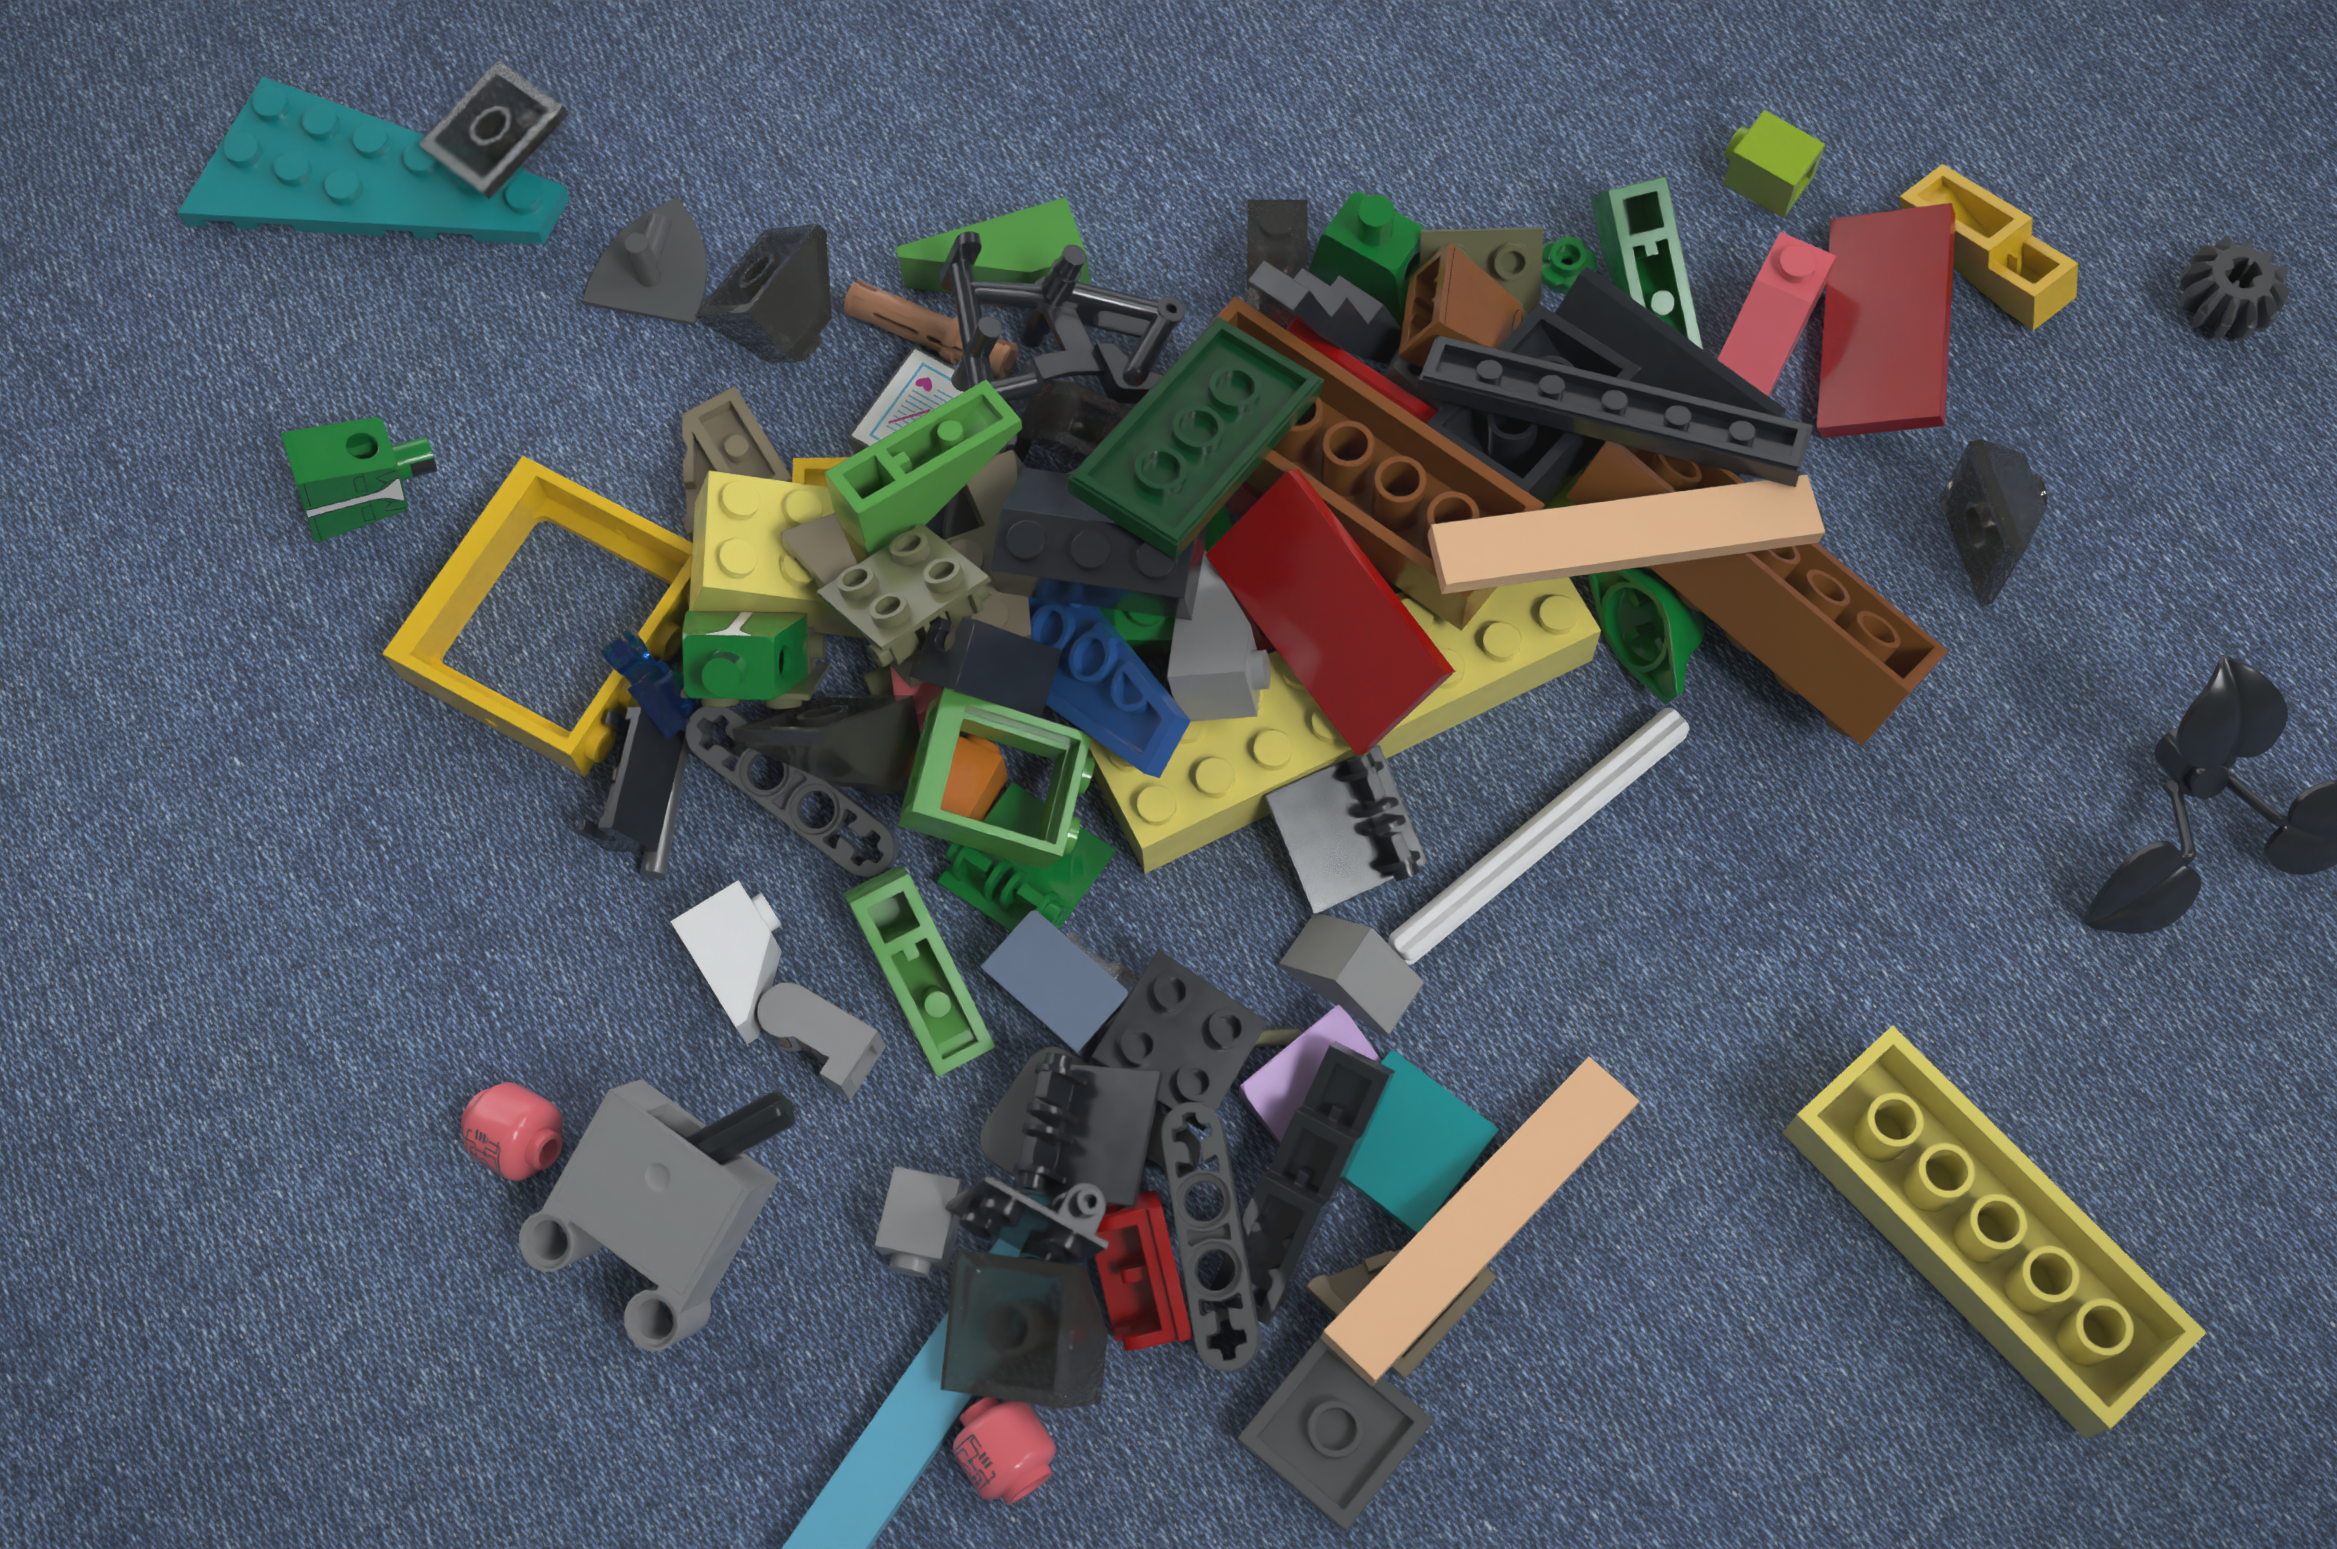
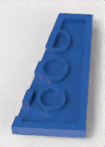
M1028 597L1031 640L1062 651L1046 705L1144 774L1160 778L1191 720L1098 607Z

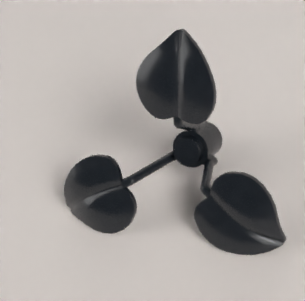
M2221 655L2209 682L2189 706L2179 727L2167 732L2157 743L2154 752L2155 759L2171 778L2163 785V790L2171 798L2181 849L2179 851L2169 841H2158L2139 849L2128 857L2103 885L2085 913L2083 920L2091 928L2133 934L2158 931L2177 921L2193 905L2201 888V877L2195 869L2188 866L2195 859L2196 850L2183 797L2185 794L2200 799H2208L2218 795L2227 787L2269 822L2279 826L2265 843L2264 854L2276 868L2283 872L2296 875L2313 874L2337 864V780H2326L2304 790L2292 802L2288 814L2284 815L2273 809L2228 771L2229 767L2235 764L2237 757L2250 758L2268 751L2276 743L2287 723L2288 709L2284 697L2276 686L2257 669L2235 658Z

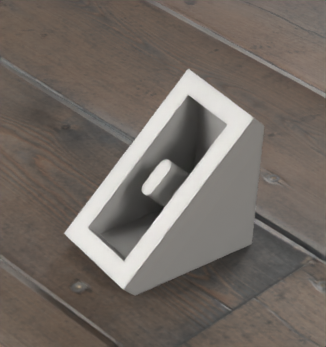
M1320 913L1313 914L1279 963V968L1333 1003L1340 1004L1344 1010L1386 1037H1389L1424 984V981L1372 927Z

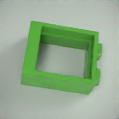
M943 688L928 705L898 826L1046 870L1062 858L1063 854L1069 855L1075 846L1080 829V818L1073 816L1078 793L1084 794L1087 790L1095 765V759L1087 756L1091 736L1086 732ZM960 731L1055 760L1037 838L940 809Z

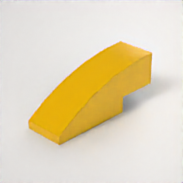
M1944 164L1940 165L1900 196V206L1903 209L1952 203L1956 213L1953 266L1985 296L2034 331L2076 298L2078 263L2032 236V217Z

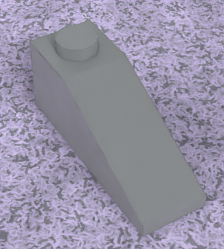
M1204 549L1192 620L1175 618L1167 674L1170 689L1175 702L1191 721L1257 717L1260 690L1269 689L1268 653L1266 650H1257L1249 621L1220 574L1205 556L1206 551Z

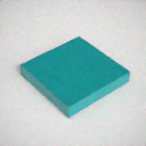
M1391 1049L1380 1064L1394 1070L1395 1074L1343 1182L1412 1235L1416 1236L1438 1213L1497 1136L1499 1129Z

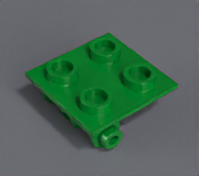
M1012 782L983 822L1037 838L1045 803ZM1080 826L1072 852L1069 855L1063 854L1062 858L1044 870L953 842L946 854V859L951 861V864L937 882L1009 932H1012L1026 915L1033 910L1038 911L1059 930L1115 855L1116 849Z

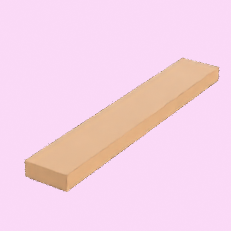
M1800 475L1796 487L1763 480L1432 524L1427 537L1441 593L1448 594L1818 543L1825 534V530L1808 475Z
M1588 1057L1323 1331L1320 1338L1370 1386H1373L1635 1109L1639 1100L1592 1058Z

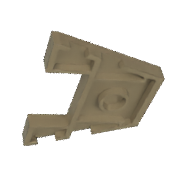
M1010 450L994 456L963 487L980 527L944 541L985 572L991 579V582L985 585L989 598L982 602L983 609L977 614L969 616V618L1031 639L1028 597L1002 593L989 570L1001 509L1018 479L1016 457L1013 451ZM835 513L781 532V542L785 551L794 561L797 559L815 578L816 585L820 589L838 578L844 570L858 565ZM959 624L954 627L951 626V631L945 638L944 647L946 651L954 643L955 632ZM918 636L917 638L921 646L920 650L903 660V663L897 667L891 663L889 664L911 688L925 683L924 681L909 677L913 664L918 665L924 643Z

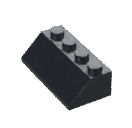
M1588 266L1578 275L1555 312L1559 317L1641 367L1640 384L1781 418L1785 415L1786 409ZM1733 472L1745 483L1751 482L1755 478Z

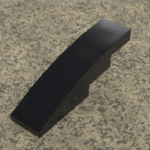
M1264 260L1248 280L1274 306L1348 353L1380 363H1389L1400 346L1402 328L1384 304L1341 276H1338L1335 282L1329 286L1302 268L1296 277L1292 279Z
M1336 1041L1329 1045L1303 1105L1295 1110L1270 1168L1261 1175L1241 1219L1257 1320L1267 1326L1273 1321L1315 1240L1395 1074L1394 1070ZM1226 1253L1210 1288L1212 1291L1226 1288L1235 1277L1236 1266L1233 1258L1228 1253ZM1241 1294L1224 1302L1235 1309L1241 1310L1243 1308Z

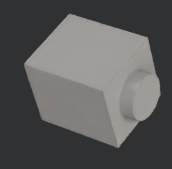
M894 1166L874 1245L884 1259L890 1260L889 1269L901 1274L922 1278L929 1276L930 1268L948 1272L961 1217L945 1209L950 1200L965 1190L960 1179Z

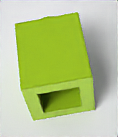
M1764 110L1750 129L1741 126L1729 142L1724 153V157L1730 160L1724 185L1784 219L1814 178L1826 144Z

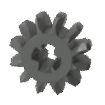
M2225 235L2215 243L2214 247L2205 244L2197 250L2190 261L2191 265L2187 266L2183 271L2178 286L2184 292L2180 298L2179 309L2196 312L2193 317V328L2204 324L2213 327L2215 340L2225 336L2229 330L2241 342L2246 337H2250L2254 330L2262 333L2264 329L2269 328L2278 316L2277 311H2280L2287 302L2290 289L2284 285V282L2287 279L2288 267L2271 264L2274 259V249L2262 253L2255 250L2252 236L2242 241L2240 246H2237L2230 237Z

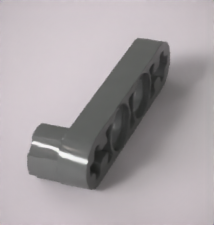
M704 706L691 715L686 725V739L689 748L695 755L847 871L857 876L876 877L894 866L899 856V842L896 833L889 825L755 725L746 713L731 707ZM725 718L729 721L725 732L737 742V745L732 750L723 745H712L710 739L714 724L716 722L721 723ZM766 753L778 756L784 766V777L781 783L770 790L759 788L753 782L751 776L754 761ZM734 759L738 760L735 770L729 765ZM816 791L828 794L835 806V813L831 822L819 829L809 826L803 820L801 814L804 799ZM850 811L857 816V820L848 825L850 829L863 837H871L875 832L880 835L881 839L878 841L877 848L883 853V856L879 862L867 859L860 864L856 860L860 849L847 837H839L837 846L829 842V839L845 826Z
M1186 1102L1174 1107L1166 1115L1162 1124L1161 1139L1195 1345L1199 1356L1208 1366L1224 1372H1240L1250 1368V1363L1255 1359L1258 1351L1263 1349V1334L1257 1320L1226 1132L1221 1119L1210 1107L1199 1102ZM1196 1116L1199 1124L1204 1127L1211 1126L1212 1136L1201 1139L1203 1161L1210 1163L1218 1158L1220 1169L1219 1171L1196 1170L1181 1178L1179 1166H1193V1160L1189 1146L1184 1142H1176V1133L1186 1129V1118ZM1202 1182L1217 1185L1224 1196V1206L1221 1213L1215 1219L1208 1222H1200L1193 1219L1186 1208V1197L1189 1191L1195 1185ZM1214 1250L1228 1253L1233 1258L1236 1266L1235 1277L1232 1283L1219 1291L1206 1289L1200 1283L1197 1275V1266L1200 1259L1206 1253ZM1241 1294L1243 1303L1241 1310L1228 1308L1218 1312L1214 1310L1205 1316L1203 1315L1202 1301L1225 1302ZM1230 1321L1233 1329L1245 1331L1247 1335V1343L1236 1346V1358L1232 1360H1226L1223 1350L1214 1349L1213 1336L1219 1334L1220 1325Z

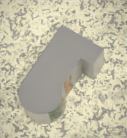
M792 982L779 983L769 988L762 995L758 1004L757 1017L769 1039L779 1049L788 1052L803 1051L823 1063L824 1066L819 1074L828 1088L851 1101L886 1048L878 1030L801 985Z

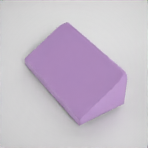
M1340 1004L1335 1006L1239 1087V1099L1279 1145L1295 1110L1303 1105L1330 1044L1336 1041L1378 1063L1382 1062L1350 1015Z

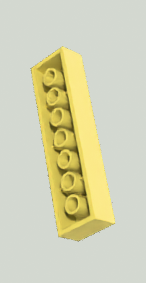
M1564 577L1499 586L1462 631L1406 592L1402 591L1396 594L1455 672L1376 745H1380L1383 755L1387 759L1592 661L1601 629L1570 578ZM1277 650L1268 654L1269 689L1260 690L1257 717L1190 721L1160 778L1144 774L1091 737L1087 754L1095 759L1093 775L1145 874L1271 814L1264 798L1265 794L1356 755Z

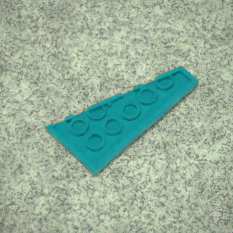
M262 77L177 214L185 226L205 227L207 221L233 222L234 226L239 229H258L259 224L292 225L295 232L384 236L385 230L409 231L413 233L415 238L437 239L438 233L472 235L474 241L544 245L570 197L565 185Z

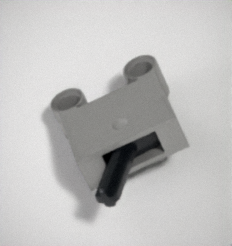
M643 1079L609 1089L542 1210L530 1215L522 1224L519 1233V1247L524 1259L532 1267L542 1272H553L597 1253L604 1245L656 1284L634 1295L628 1302L624 1313V1325L628 1336L638 1347L646 1351L659 1352L699 1332L709 1320L711 1314L710 1298L779 1180L777 1176L744 1152L788 1130L794 1125L795 1117L793 1111L795 1107L791 1099H787L779 1090H772L706 1126ZM559 1224L567 1235V1244L561 1238ZM663 1302L670 1308L673 1314V1324L664 1314Z

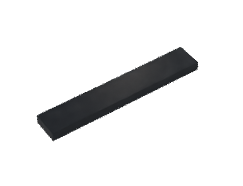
M1440 335L1435 337L1418 384V395L1793 487L1797 485L1813 428L1811 424Z

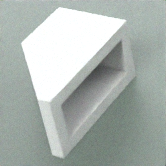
M738 880L675 918L671 923L746 1044H749L759 1037L761 1024L757 1017L758 1004L762 995L773 985L782 952L771 932L782 925L763 894L760 893L750 899Z

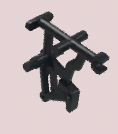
M968 231L956 237L939 277L942 289L953 291L963 354L951 376L952 385L957 390L965 392L982 381L987 380L1005 402L1036 396L1042 392L1044 383L1055 379L1072 376H1097L1107 398L1111 402L1137 404L1163 376L1152 372L1151 369L1162 349L1169 343L1173 329L1181 323L1185 316V307L1177 298L1165 296L1157 301L1078 282L1081 276V268L1086 261V254L1081 247L1073 244L1067 245L1064 248L1060 257L1053 262L1046 277L1038 279L1035 284L976 281L974 264L982 249L980 236L976 232ZM980 305L1029 308L1024 318V326L1020 332V339L1023 344L1032 348L1037 347L1041 344L1045 335L1052 331L1061 351L1043 354L1034 358L1030 357L1021 374L993 379L989 356L1002 332V326L994 317L986 316L982 318ZM1084 326L1140 338L1130 358H1128L1115 344L1096 343L1095 347H1093ZM1017 434L999 451L1000 454L1014 448Z

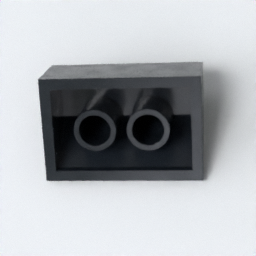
M1540 304L1497 348L1519 355L1639 383L1641 367ZM1446 402L1426 423V425L1544 503V509L1606 442L1605 440Z
M1023 468L1002 506L989 569L1002 593L1192 620L1209 522L1175 560L1067 493L1068 478L1071 474Z

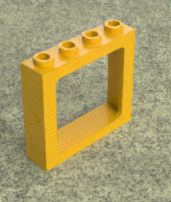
M522 456L382 654L401 679L585 777L595 762L600 763L609 755L615 744L617 733L605 725L608 711L617 712L625 718L628 707H640L649 693L650 680L663 660L668 661L672 659L681 647L685 614L689 611L693 543ZM542 521L551 522L670 584V587L572 732L443 664L445 653L534 526Z

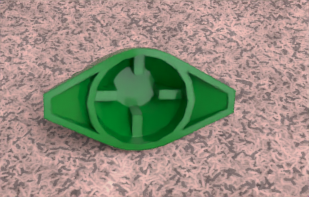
M1637 567L1588 574L1602 630L1616 657L1623 666L1664 704L1673 701L1684 691L1686 665L1690 655L1703 640L1705 634L1703 612L1695 611L1686 606L1677 596L1676 589L1655 571Z

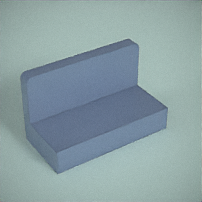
M1035 910L1030 911L981 966L996 983L1085 1062L1091 1059L1095 1051L1094 1046L1099 1039L1097 1034L1118 1012L1130 995L1123 985Z

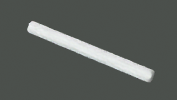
M1668 707L1660 711L1393 931L1389 937V946L1407 965H1412L1681 743L1686 738L1690 729L1687 721L1673 708Z

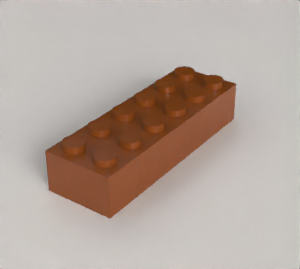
M1235 296L1217 317L1222 318L1324 379L1321 395L1245 481L1265 494L1287 470L1299 469L1381 576L1462 631L1497 587L1442 594L1427 537L1430 526L1439 523L1544 510L1545 504Z
M1606 441L1566 497L1575 505L1745 482L1732 471ZM1819 543L1642 567L1655 571L1676 589L1677 596L1686 606L1695 611L1705 613L1724 629L1727 639L1736 648L1746 653H1752L1774 672L1776 680L1782 687L1793 694L1802 695L1823 713L1824 719L1833 730L1843 736L1852 737L1861 746L1904 703L1949 652Z

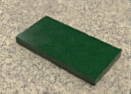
M1217 317L1069 476L1067 493L1176 560L1322 393L1324 379L1222 318Z

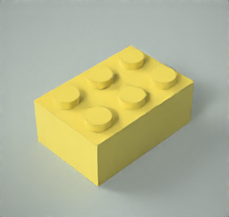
M708 471L695 502L689 611L807 613L808 627H813L814 632L865 638L853 625L818 596L817 591L820 588L816 585L815 578L798 559L794 561L781 542L782 531L834 513L828 487ZM841 525L856 562L860 564L868 557Z

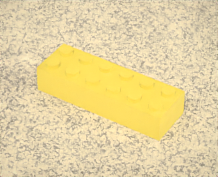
M1893 1025L1803 1108L1783 1132L1802 1154L2085 1439L2111 1429L2207 1333Z

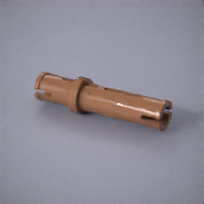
M860 279L849 288L844 301L845 315L866 321L883 330L939 352L941 359L954 365L959 362L963 354L957 317L953 319L941 315L912 301L883 291ZM998 338L989 356L992 375L997 378L1010 375L1018 356L1019 348L1016 343Z

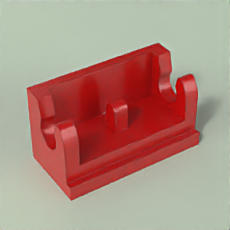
M1157 1190L1139 1193L1135 1207L1106 1204L1104 1215L1095 1235L1109 1242L1107 1249L1096 1254L1095 1258L1115 1342L1122 1341L1124 1350L1131 1351L1176 1340L1181 1342L1193 1339Z

